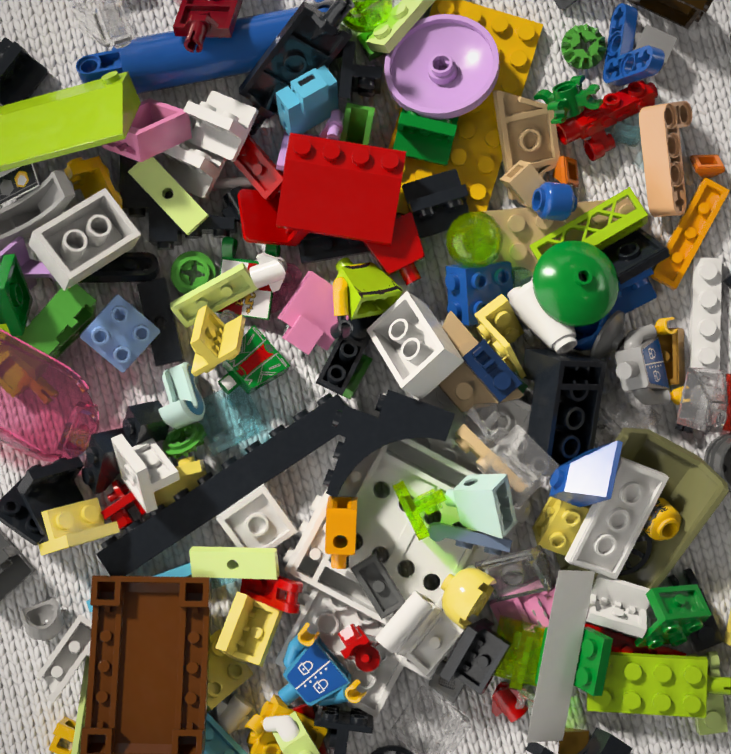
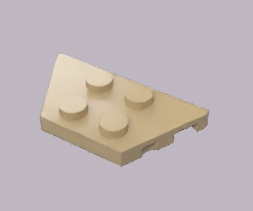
M499 90L492 91L505 174L519 160L531 163L540 176L543 177L547 171H551L556 167L560 157L556 124H551V120L554 118V110H547L548 104ZM507 189L508 198L515 200L514 196Z
M450 311L442 328L461 357H463L479 342L456 315ZM464 362L438 385L461 413L499 404ZM516 388L500 403L520 399L523 394Z

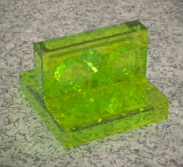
M402 478L391 483L419 541L430 536L419 513L425 511L429 515L443 508L441 502L447 499L442 489L437 486L412 499Z
M500 615L496 633L511 642L512 645L494 676L509 679L510 688L521 690L523 683L537 687L535 678L546 627Z

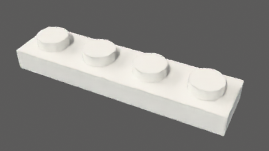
M693 257L691 261L690 371H720L722 258Z

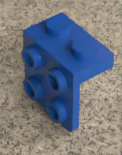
M509 261L473 267L455 264L445 266V284L448 296L447 312L452 311L463 325L479 324L474 314L499 295L503 294L510 301L507 294L513 289L512 264Z

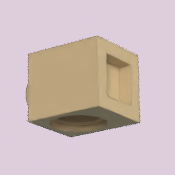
M519 160L500 178V181L518 203L528 208L532 207L534 191L541 184L545 183V180L532 164Z

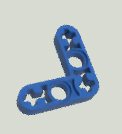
M624 3L619 4L612 14L603 70L604 82L617 87L657 74L665 60L664 51L650 45L633 50L638 11L635 7Z

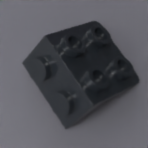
M79 456L70 459L63 457L45 466L41 464L34 465L26 471L24 478L17 487L37 528L44 536H47L41 512L85 501L74 481L84 466Z

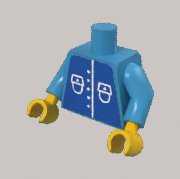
M305 623L300 632L288 644L283 660L286 667L283 676L289 683L278 691L280 698L288 706L299 697L308 706L314 704L327 706L348 701L358 703L367 694L366 691L364 693L357 691L356 687L361 683L360 680H355L350 686H347L351 682L352 675L319 637L320 632L317 631L315 634L309 633L307 628L310 624Z

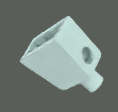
M471 474L466 476L454 489L446 491L445 504L457 508L460 523L465 527L503 539L517 523L507 474Z

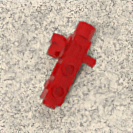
M643 80L632 82L628 87L616 93L605 95L603 98L604 102L598 109L592 110L584 106V111L581 114L566 119L564 123L556 124L559 140L562 144L566 145L579 138L583 140L591 136V138L583 143L586 155L591 161L604 157L606 152L616 147L613 136L610 133H606L604 129L639 113L643 107L655 105V98L658 97L656 86L652 82L646 84Z

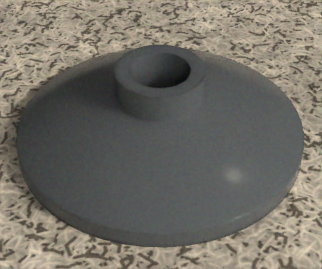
M618 310L606 321L595 339L590 357L601 360L612 349L618 351L625 340V336L621 334L624 326V312Z

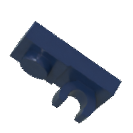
M485 339L462 357L464 363L498 403L522 384Z

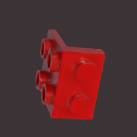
M241 189L237 194L243 238L246 242L297 246L309 233L276 227L280 198L279 192L271 201L265 200L257 190Z

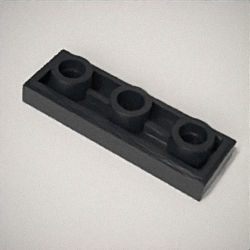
M166 278L138 283L137 287L144 316L156 327H158L157 322L160 318H165L166 320L163 327H158L160 333L150 343L155 366L159 367L185 361L175 316L170 309L171 298Z

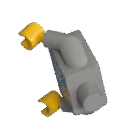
M674 317L660 318L655 326L649 324L630 331L623 342V348L615 352L616 374L620 378L622 390L626 393H633L634 397L644 405L669 404L671 401L676 405H681L692 401V399H685L682 396V391L691 389L687 385L673 389L672 392L669 391L667 373L659 337H657V334L668 335L677 332L678 328L670 330L667 328L668 321L674 320Z

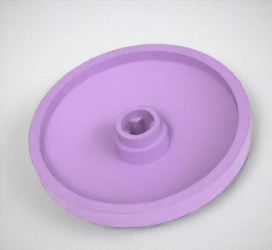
M439 14L418 20L389 54H386L384 63L385 79L394 100L406 111H413L421 117L435 120L458 117L479 106L494 89L500 69L498 49L491 34L478 22L454 14Z

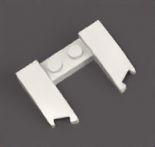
M80 614L36 675L37 680L44 677L52 692L47 696L52 704H54L85 658L90 656L92 622Z

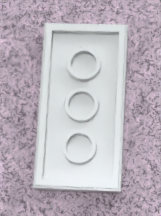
M620 456L611 499L591 505L565 560L572 565L595 571V573L617 580L669 477L662 472Z

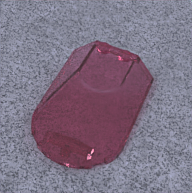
M0 329V442L27 456L42 461L54 462L63 457L70 459L79 456L89 447L91 434L97 433L99 429V410L97 404H93L87 392L90 388L73 369Z

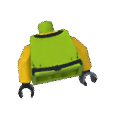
M348 257L342 258L336 264L335 268L338 271V275L332 285L334 316H337L338 322L331 327V336L334 339L340 337L342 330L343 338L348 337L353 332V326L350 321L346 320L347 315L353 320L383 314L400 298L403 290L374 263L353 264Z

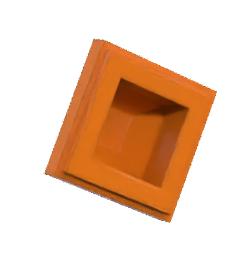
M719 155L690 156V161L696 173L702 179L704 177L710 179L725 172V167Z
M560 156L552 176L560 183L573 185L574 188L579 187L577 160Z

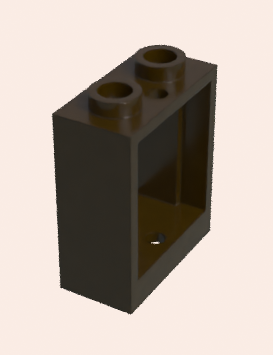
M713 0L627 1L688 29L694 21H700L703 13L708 11Z

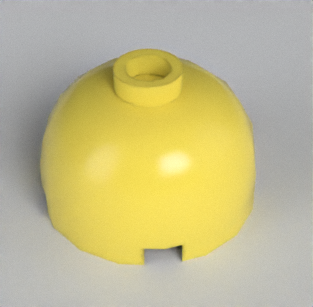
M476 568L462 569L455 576L449 574L441 585V589L444 590L441 600L442 609L446 616L461 628L466 629L468 625L472 624L467 619L472 614L476 616L480 614L494 591V588L490 585L497 583V580Z

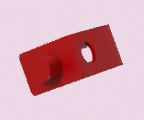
M411 212L395 219L391 246L363 241L387 276L399 271L406 286L421 279L414 263L424 259L425 255Z

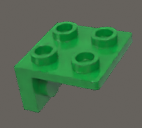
M698 585L651 588L646 593V596L657 621L646 630L643 638L639 637L634 643L637 648L648 646L649 649H655L665 644H671L674 647L685 643L688 640L687 637L692 632L700 630L704 626L703 623L712 614Z
M548 627L544 630L535 684L538 682ZM584 627L574 686L592 696L603 695L613 638L591 627Z

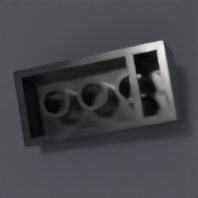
M525 349L523 370L526 376L524 378L534 381L535 386L523 467L542 476H551L557 467L588 450L594 449L607 361L572 350L558 355L555 350Z

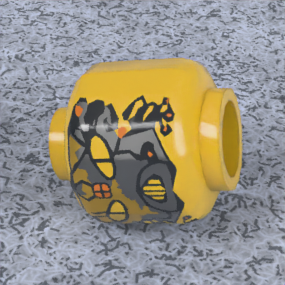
M659 497L643 530L654 540L671 539L679 531L681 516L667 500Z

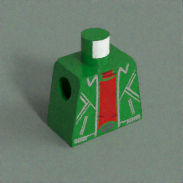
M253 325L242 338L239 354L232 360L223 361L222 366L228 373L218 381V384L228 395L238 386L247 394H251L287 372L290 365L258 328Z

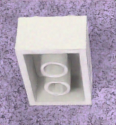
M104 188L32 231L28 245L62 289L66 291L135 247L141 233L108 190Z
M408 291L367 329L368 334L401 389L421 400L464 362L428 305Z

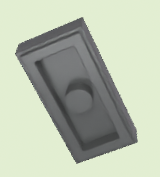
M376 552L351 567L353 574L381 619L400 609L405 603V599Z

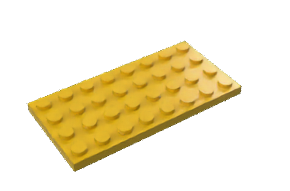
M435 0L429 16L439 14L464 16L478 22L491 34L498 49L500 62L499 76L492 91L499 90L521 97L543 24L464 0ZM493 92L475 109L459 116L449 161L446 166L405 157L396 214L403 216L409 213L402 189L403 184L452 169L457 170L461 185H466L468 192L466 202L470 214L471 212L487 211L502 162ZM402 107L400 108L388 149H393ZM472 224L458 227L451 231L472 237Z

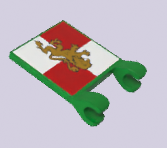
M224 237L222 239V259L219 275L241 263H244L249 270L250 267L258 265L259 262L234 258L238 247V240L232 237ZM266 244L265 253L274 257H280L281 246ZM269 285L261 287L216 313L270 320L273 300L271 288Z

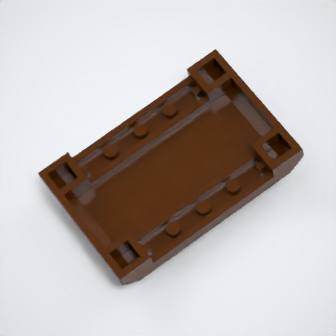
M92 576L90 605L93 606L86 718L85 728H82L80 754H204L212 603L210 577Z

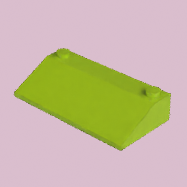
M112 71L103 75L98 80L0 106V172L125 139L141 104L128 71L120 74L117 71Z

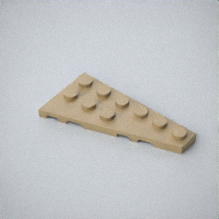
M627 197L617 203L615 212L626 215L635 210ZM608 199L577 202L576 210L564 221L544 220L537 215L532 207L471 212L474 266L509 261L512 264L513 282L533 274L537 259L529 245ZM596 215L591 219L590 227L601 230L607 226L609 217ZM572 229L567 232L565 241H582L584 231ZM547 244L538 250L543 255L553 245Z

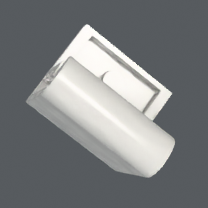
M414 591L375 639L388 651L405 656L423 674L430 676L460 640L465 629L450 620L444 610L429 597Z

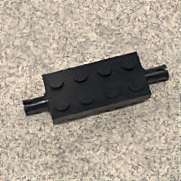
M335 0L326 13L321 12L305 1L302 2L239 87V94L249 99L252 106L259 111L251 127L252 130L249 132L250 135H255L267 118L270 119L275 115L279 116L276 92L287 86L291 89L290 82L314 68L318 69L324 65L328 68L353 36L351 29L341 24V22L355 7L352 0Z

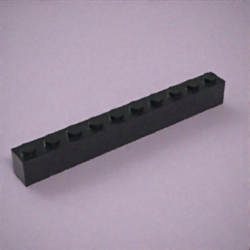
M328 393L316 401L318 404L317 408L311 412L306 408L292 417L295 422L287 428L282 424L268 434L271 438L263 444L257 440L245 448L247 454L240 459L233 456L222 463L223 470L216 475L209 472L198 479L199 486L192 491H189L188 488L183 489L173 496L175 502L167 507L163 503L157 506L158 509L150 512L151 518L141 523L140 519L127 526L125 528L127 534L117 539L114 535L100 544L103 550L96 553L109 575L127 576L228 509L263 483H267L336 437L338 434H335L336 427H333L332 423L337 409L343 411L344 406H346L340 396L337 394L333 397L331 393Z

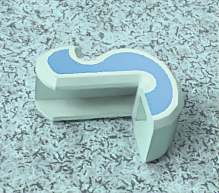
M187 362L165 370L162 376L170 404L158 409L164 422L175 429L183 428L202 420L205 413L204 400L196 386L199 378L191 373L192 365Z

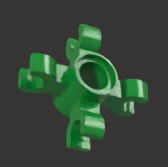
M585 75L573 76L570 81L554 86L552 89L553 93L545 89L538 91L534 96V100L541 99L548 104L547 110H554V118L551 120V124L564 123L566 118L581 114L584 111V106L595 110L603 104V99L596 100L591 96V94H596L599 91L600 85L592 84L587 89H582Z

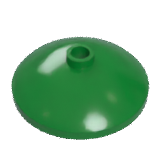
M571 240L553 245L539 258L533 272V290L539 305L551 318L565 325L580 327L598 322L611 311L618 297L619 281L613 263L604 252L586 242ZM583 274L586 277V282L581 281L578 275Z

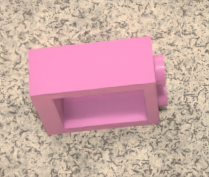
M149 98L141 102L126 138L104 144L102 148L143 162L192 138L189 115L183 109Z

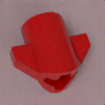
M500 682L492 695L493 714L497 717L504 713L510 722L518 720L528 710V707L523 702L528 696L527 692L523 688L511 686L507 682Z

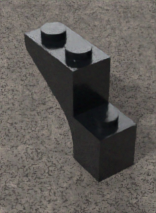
M159 400L128 406L122 423L123 428L91 434L89 447L86 449V461L81 474L84 483L89 485L94 495L103 493L120 473L111 438L122 434L131 447L151 438L155 442L166 439L170 426L160 416L158 409L163 406Z

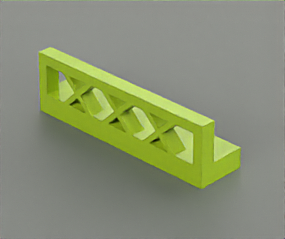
M628 187L529 245L538 261L542 256L538 249L547 244L555 245L564 242L567 232L575 229L584 231L582 242L592 244L598 249L603 250L646 225L648 214L632 189ZM628 197L635 210L626 215L616 213L617 203ZM596 215L609 217L607 226L601 230L590 227L591 219Z

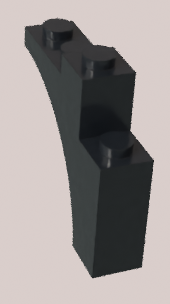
M120 155L122 210L128 213L129 217L136 218L145 217L146 213H149V242L153 246H157V250H174V246L182 245V234H185V238L199 239L202 238V234H213L214 238L230 237L231 233H237V222L234 217L208 214L209 217L188 236L128 173L139 161ZM168 191L165 194V199L172 198L173 193Z
M388 390L386 395L380 394L375 408L376 411L380 412L379 417L348 406H344L343 411L337 409L332 426L336 427L335 434L346 437L344 443L338 441L333 458L338 459L334 470L328 469L323 486L328 487L326 494L338 497L342 485L353 469L364 458L385 445L411 438H431L446 442L455 413Z

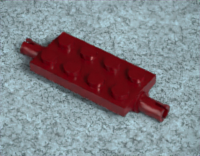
M182 0L173 25L175 36L186 37L184 47L187 51L193 53L196 45V53L202 51L206 37L231 38L243 0Z

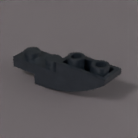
M382 314L353 320L349 318L348 321L353 326V332L346 338H343V332L341 333L316 381L317 384L341 396L343 395L371 340L367 329Z

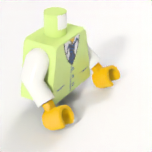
M295 711L290 715L270 716L265 719L261 715L255 714L244 726L253 730L250 736L255 739L264 730L272 732L283 754H321Z

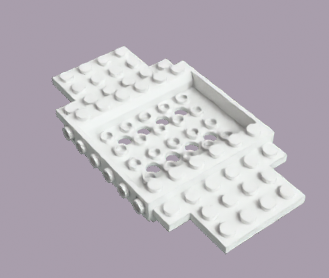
M439 386L435 387L422 400L414 396L416 400L455 413L446 442L431 438H411L396 441L372 452L349 474L338 496L358 497L356 533L362 536L363 545L355 550V555H349V567L346 569L332 568L331 554L325 553L326 508L328 497L331 495L326 494V491L323 497L317 494L309 509L314 512L309 522L306 520L302 522L296 534L301 537L296 548L290 545L282 560L287 563L284 570L289 572L286 578L302 582L303 589L302 593H299L298 596L299 610L301 612L274 662L275 664L284 669L286 668L283 660L289 642L300 632L305 623H309L308 632L315 634L319 631V637L352 675L351 682L347 686H350L355 680H360L361 683L356 687L357 691L361 693L367 692L358 703H351L350 701L348 703L376 718L404 666L430 680L433 672L430 676H426L405 656L398 655L395 652L391 653L381 644L375 647L380 652L381 663L372 672H364L356 666L355 660L344 658L340 651L346 648V646L340 639L339 632L349 625L355 624V626H361L365 634L376 637L398 611L396 610L381 619L353 574L351 567L371 556L372 551L376 547H385L389 552V557L383 565L405 601L414 591H417L429 597L441 608V600L444 593L441 585L449 574L455 576L462 569L476 568L490 576L492 574L496 576L504 561L500 559L501 556L484 552V546L473 544L472 549L456 546V540L444 538L440 542L433 541L427 533L429 524L426 523L424 516L427 510L435 508L441 513L440 523L453 525L456 522H460L457 508L445 504L446 491L454 489L468 475L486 474L475 463L478 458L471 451L466 454L455 443L457 439L455 432L465 424L527 486L518 495L511 493L517 523L505 537L511 539L512 545L514 544L517 537L514 531L518 523L523 524L530 512V509L527 508L529 502L524 500V497L536 476L535 472L512 461L529 427L531 405L519 399L461 413ZM375 410L372 415L379 417L380 412ZM379 481H384L390 486V493L385 498H378L373 492L374 485ZM404 495H411L415 498L416 506L410 512H405L399 507V500ZM338 535L337 537L344 538L345 536ZM403 560L411 561L415 567L413 574L408 577L401 576L397 570L399 563ZM436 574L440 578V585L437 589L428 590L424 587L423 580L426 575ZM472 614L467 620L472 623L476 615ZM456 643L455 646L450 650V652L446 655L447 657L450 656L451 652L455 649L457 643Z

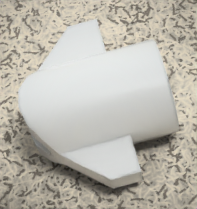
M266 253L258 254L256 258L259 264L249 269L253 283L258 289L269 285L272 293L278 291L287 272V262L283 258L274 257Z
M237 693L232 696L228 703L224 700L216 706L219 725L228 734L236 730L245 729L244 726L251 719L247 715L253 708L252 704Z

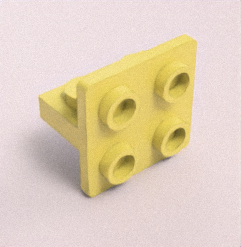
M207 305L198 310L190 342L195 352L191 370L195 377L204 372L212 371L218 364L225 360H232L239 354L246 321L242 315L224 324Z

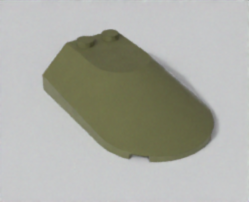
M623 428L615 440L623 442L620 456L666 474L669 479L659 497L667 500L681 516L680 528L674 537L662 541L652 539V550L647 562L638 571L618 576L617 578L649 589L657 588L729 492L728 483L700 456L649 429ZM643 529L639 536L645 535ZM647 541L636 542L633 548L645 554ZM555 553L560 570L590 571L568 563L565 560L566 556ZM630 553L628 557L632 568L642 560V558L633 553ZM624 564L622 570H627L625 564ZM595 573V575H594L593 584H594V582H595V579H596L598 573Z

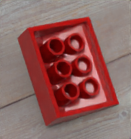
M290 133L276 227L391 246L406 151Z

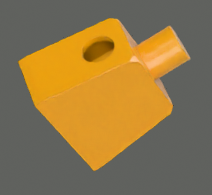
M328 497L325 553L331 554L332 568H348L349 555H355L358 497ZM338 535H342V536H345V537H344V538H339V537H337V536H338Z

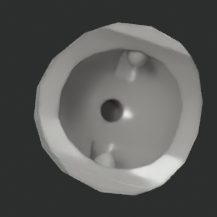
M55 598L22 609L20 612L25 632L28 637L34 640H51L64 625L60 605Z

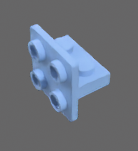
M116 294L83 330L80 338L123 373L157 337L160 330L132 303L130 304L122 296Z

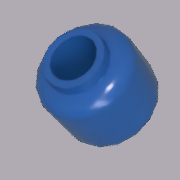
M545 182L534 191L532 208L544 220L564 221L576 210L577 196L574 195L573 189L568 184Z

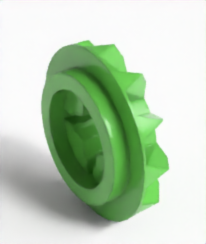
M588 24L575 25L566 32L561 43V52L564 59L569 65L577 69H589L596 66L603 59L607 49L605 37L601 35L599 29L593 28ZM580 37L585 43H592L588 48V54L584 49H576L580 44Z
M188 251L181 254L175 259L171 267L172 283L183 294H187L216 278L215 265L212 260L204 253L198 251ZM196 262L197 271L205 275V277H196L195 282L191 285V278L182 273V271H192Z
M198 422L179 429L173 428L166 436V439L163 440L162 449L168 457L173 456L175 459L180 458L182 455L188 457L190 452H196L197 447L204 444V438L207 434L202 424Z

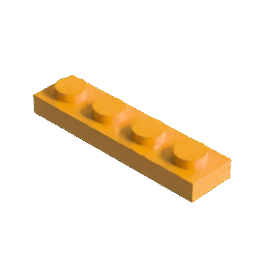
M706 177L701 180L686 211L666 244L670 257L654 266V274L650 275V278L672 290L677 289L730 190Z

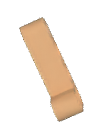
M687 101L643 107L639 114L648 207L653 217L680 216L686 211L687 200L679 128L687 127L692 122V108Z

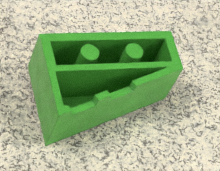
M75 284L66 291L61 288L41 312L33 318L26 327L22 336H14L10 341L9 358L36 380L80 337L83 330L92 322L96 314L97 300L78 284Z

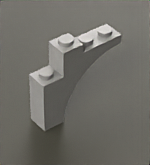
M64 169L53 171L40 186L19 200L0 209V251L18 236L24 239L31 238L32 231L62 214L63 210L75 196L73 184L68 180Z

